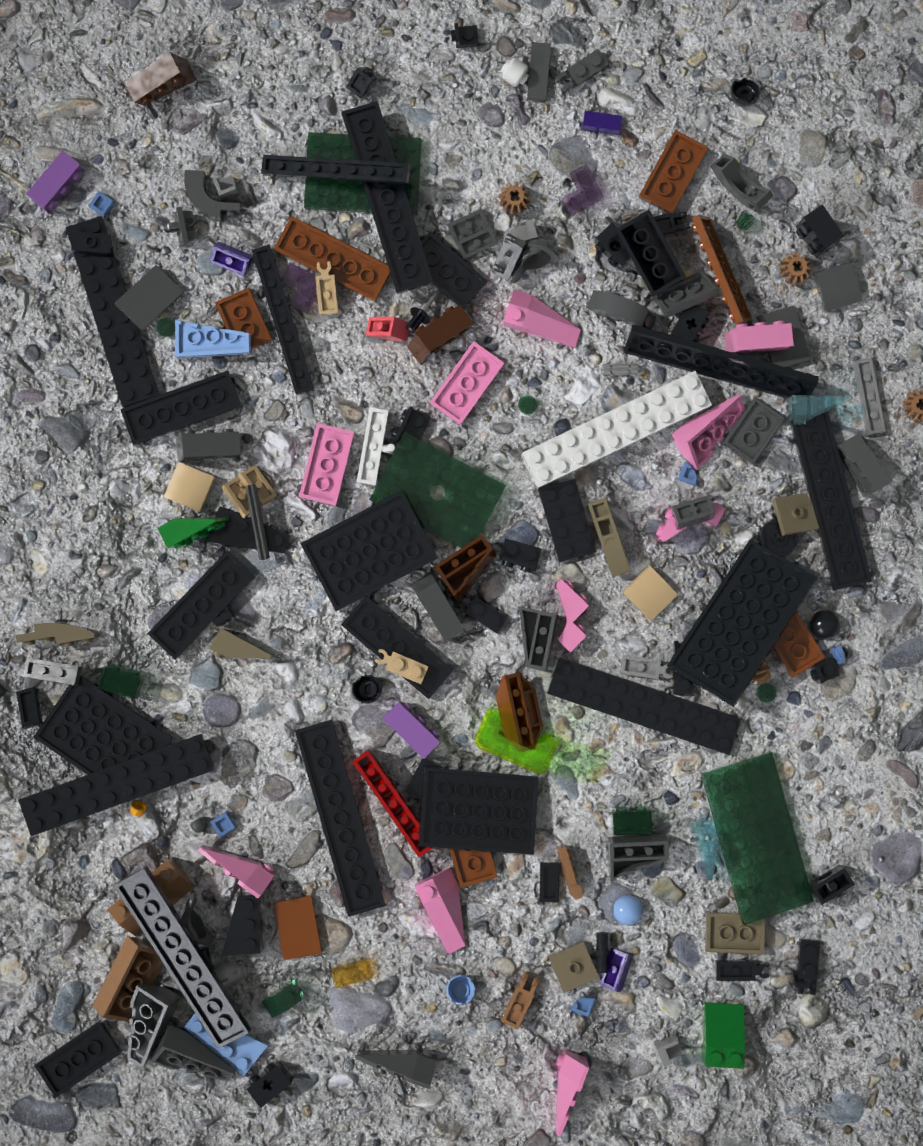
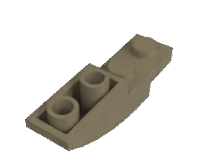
M606 497L588 503L612 578L631 572Z
M63 623L34 624L35 632L16 635L17 643H23L24 646L34 645L36 640H42L43 643L52 642L54 637L56 644H63V647L74 646L76 641H82V644L94 642L93 638H99L98 633Z

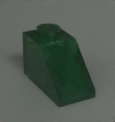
M292 979L261 1002L273 1018L300 1002L304 997V993L296 981Z

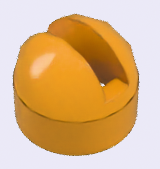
M142 801L132 802L130 807L131 815L138 816V818L142 817L146 812L147 805Z

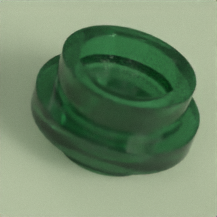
M747 212L742 214L736 221L737 228L739 230H748L754 223V216L752 214L749 215Z
M170 318L160 319L156 325L157 332L163 337L172 336L175 332L174 321Z
M523 396L518 402V408L523 414H532L537 409V401L532 396Z
M764 683L757 688L756 695L760 701L767 703L774 700L776 690L771 684Z

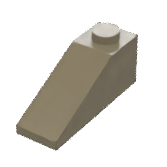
M220 628L210 646V649L214 650L212 654L221 659L224 656L229 658L271 659L274 656L225 628Z

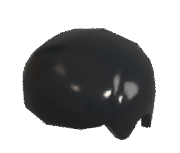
M743 78L739 81H733L730 94L735 105L748 107L757 102L760 91L759 86L754 81Z
M820 610L813 615L810 626L813 634L821 640H829L838 634L840 621L835 613L829 610Z
M372 675L360 676L352 684V694L357 701L363 704H371L381 696L382 684L378 678Z

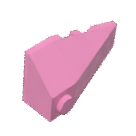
M514 289L503 321L504 327L572 348L576 347L581 329L533 295Z
M738 394L687 421L672 434L676 448L695 469H699L714 454L712 450L718 442L722 443L724 433L728 428L734 426L745 411L741 395Z
M202 845L197 850L216 866L222 865L225 874L238 878L237 884L256 898L262 895L277 874L268 863L263 864L206 845Z
M451 867L415 883V889L448 954L465 946L459 886Z
M564 1049L563 1054H559L556 1062L558 1066L556 1134L560 1137L570 1115V1110L568 1109L569 1107H574L577 1096L576 1091H581L589 1070L586 1057Z

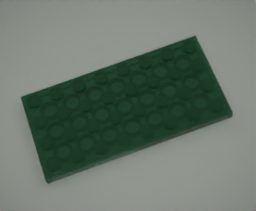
M767 752L700 773L742 924L747 925L814 902L812 892L808 887V878L773 753Z

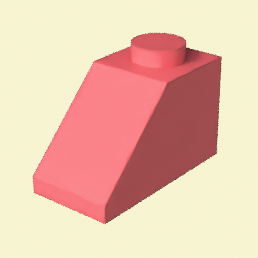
M369 317L366 336L394 342H407L409 330L406 329V325L409 322L397 317Z

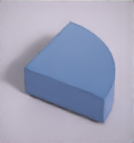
M684 462L678 480L696 487V472L689 463Z
M842 646L832 647L830 650L836 665L844 664L845 655Z
M585 996L579 998L573 1003L570 1010L589 1017L595 997Z

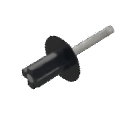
M438 290L435 291L423 309L417 307L410 309L413 317L406 325V329L410 333H414L421 323L429 324L430 317L426 311L440 293Z

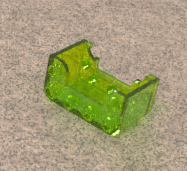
M486 707L474 736L477 747L533 773H544L548 769L560 741L556 737L543 733L540 734L534 749H529L513 742L499 733L502 726L500 725L499 713Z

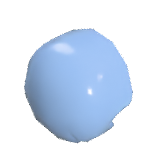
M621 896L614 904L613 915L620 924L626 926L635 924L642 916V904L635 896Z
M460 974L449 980L446 993L449 1000L453 1003L465 1005L471 1002L475 996L476 988L471 978Z

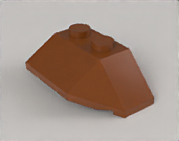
M520 672L504 675L496 694L503 733L518 752L537 748V741L540 737L543 723L535 688Z

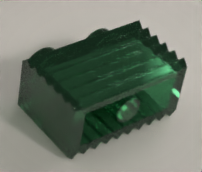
M113 663L110 666H104L98 689L133 699L139 697L144 676L140 675V671L130 668L129 671L121 670L122 666Z
M620 806L616 807V810H611L612 834L614 836L652 834L651 810L647 809L646 806H635V810H627V807Z

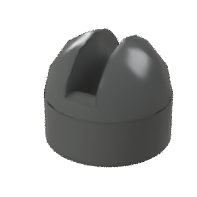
M203 816L189 824L196 833L203 832L207 826Z

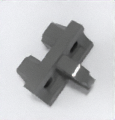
M176 207V212L173 213L175 222L167 223L164 226V231L166 233L177 232L180 247L185 246L187 242L195 241L197 233L195 228L186 229L185 225L193 223V212L183 211L182 207Z

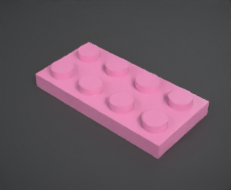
M473 341L429 404L461 426L505 363Z
M317 423L299 498L337 506L355 432Z

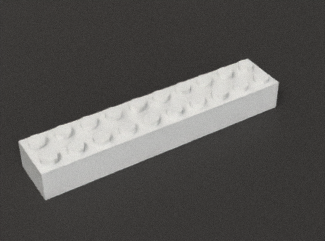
M696 371L539 444L523 452L521 457L538 490L707 410L712 404Z

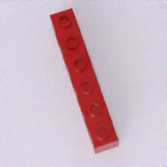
M368 749L352 761L416 855L421 857L433 847L418 846L420 821L371 750Z

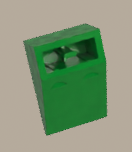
M229 517L177 518L168 521L157 529L168 549L175 548L177 550L182 547L185 549L193 545L194 540L198 538L201 540L209 536L210 531H217L225 527V522L230 519Z

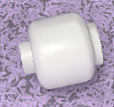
M516 57L508 58L500 70L502 72V79L513 87H517L519 84L524 85L529 77L527 74L528 66Z

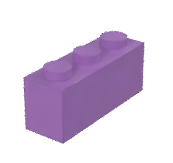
M62 150L26 195L49 213L58 206V201L70 192L73 183L81 179L84 169Z
M399 701L382 719L425 759L440 743L438 739L440 735L433 728L429 730L424 726L426 724L425 720L419 715L415 717L411 713L412 708L405 701L403 703Z

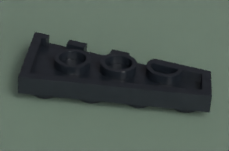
M220 506L215 517H229L230 520L225 522V527L217 531H210V535L206 537L205 542L257 549L252 519L247 517L243 519L240 514ZM264 525L268 550L284 554L291 536Z

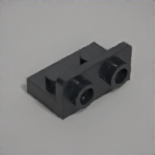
M410 406L408 410L405 409L400 418L403 420L401 426H396L392 437H395L394 443L415 452L431 417Z
M505 538L499 561H502L503 566L513 568V565L521 567V571L531 573L532 570L536 571L542 548Z

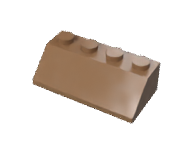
M170 857L152 872L172 906L196 887L173 857ZM122 898L107 909L115 921L134 936L142 931Z
M131 936L126 937L92 1005L103 1018L129 1022V1019L132 1017L130 1001L138 984L153 985L163 962L151 943Z

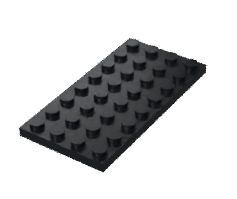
M750 539L671 658L667 667L732 707H735L816 582L817 576Z

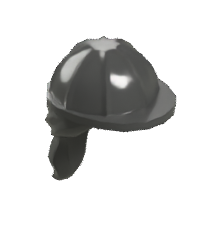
M543 238L530 240L520 256L519 264L513 271V278L510 282L517 283L526 270L539 269L546 264L557 263L560 257L554 251L552 244Z
M191 893V897L186 902L185 912L181 920L197 945H210L214 941L213 934L203 925L202 919L193 910L197 898L194 893Z

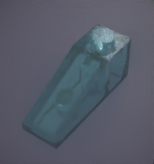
M792 395L788 398V421H794V424L797 425L805 424V421H809L850 400V396Z
M696 817L695 821H692L691 833H693L705 877L712 881L722 823L717 820Z

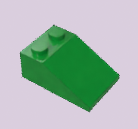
M705 1002L702 1062L705 1067L744 1069L745 1025L743 1004Z

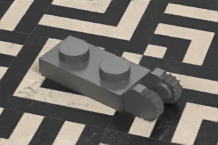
M597 49L567 68L555 80L559 83L570 77L571 81L562 87V91L567 92L607 68L609 64L600 50Z

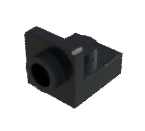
M454 23V30H451L452 42H456V48L479 46L477 25L458 27V23Z
M366 66L358 67L346 88L359 98H363L372 82H376L378 78L370 68Z
M834 658L826 659L811 666L810 675L817 684L825 683L827 680L840 676Z

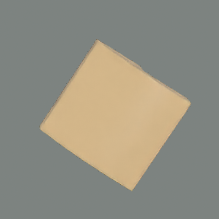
M178 462L164 498L202 512L216 477Z
M256 465L243 471L238 477L221 487L243 519L250 515L246 486L252 484L257 486L260 507H263L277 497V494Z
M648 566L622 591L649 621H652L678 595L651 566Z

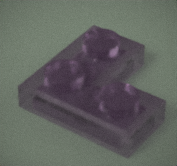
M587 164L570 172L569 175L577 190L562 197L561 200L569 216H572L603 200L604 196Z
M289 263L281 278L283 282L297 288L289 305L308 314L317 296L316 275Z

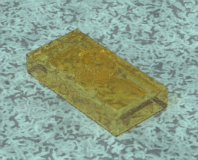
M369 958L331 968L336 988L373 978Z

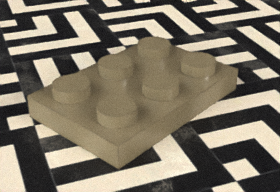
M706 912V952L764 954L765 914Z

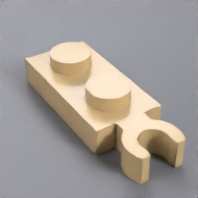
M327 261V269L321 268V263L317 262V270L321 273V275L315 276L319 315L339 313L335 274L329 275V271L332 268L331 261Z
M379 649L378 652L384 654V659H375L376 663H386V670L416 683H422L429 666L394 651L389 656L385 650Z

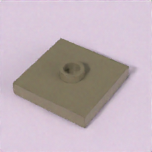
M809 493L778 497L772 500L782 536L819 529Z
M584 941L548 956L563 993L599 978Z

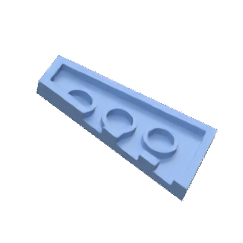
M175 320V357L178 359L251 354V335L249 333Z
M195 1013L183 1027L243 1076H245L269 1045L267 1042L257 1040L253 1036L246 1034L217 1048Z

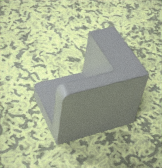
M233 176L219 181L216 177L212 178L222 202L240 195Z
M533 219L526 220L525 225L510 230L511 235L527 243L532 239L538 238Z
M676 1035L655 1043L664 1067L671 1065L670 1059L683 1054Z

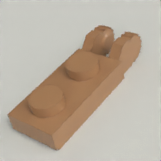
M563 844L556 846L570 895L574 899H580L583 897L582 886L576 882L578 874L576 868L572 867L570 862L573 859L569 848L566 849V846Z
M526 971L523 973L519 985L516 986L500 1019L501 1022L517 1030L533 1000L534 992L540 981V978L535 977L530 990L524 988L529 977V973Z

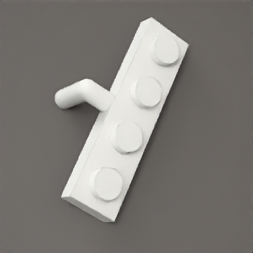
M369 408L357 483L376 486L382 452L390 454L395 452L393 444L383 445L389 410Z

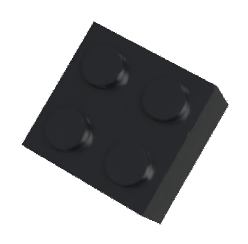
M823 204L804 216L796 226L797 235L800 239H804L810 254L815 255L816 258L836 246L844 237Z

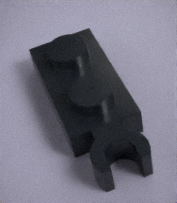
M715 960L716 981H756V975L768 978L769 974L762 973L761 970L763 967H769V964L760 962L758 965H755V960Z

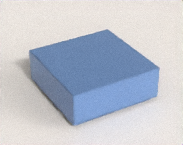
M98 191L88 207L106 218L116 202Z
M228 811L210 821L220 838L237 828Z

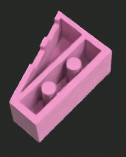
M775 321L773 325H766V322L755 323L754 326H748L746 323L738 324L736 328L724 334L725 350L744 353V355L751 354L750 352L787 350L794 346L791 323L785 324L784 321Z

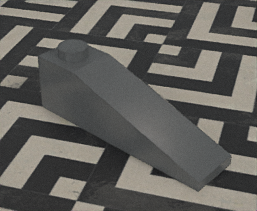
M142 984L136 986L130 1001L132 1017L129 1019L131 1036L128 1037L127 1059L142 1069L146 1066L175 1012L180 996L166 987Z
M169 1025L150 1062L168 1069L175 1070V1067L185 1068L186 1073L191 1074L199 1071L203 1072L202 1074L205 1077L227 1082L235 1074V1070L188 1032L183 1031L177 1026Z
M428 1049L423 1051L358 1050L356 1060L375 1068L385 1067V1070L393 1076L401 1074L405 1076V1081L430 1089L437 1063V1055H434L435 1053Z

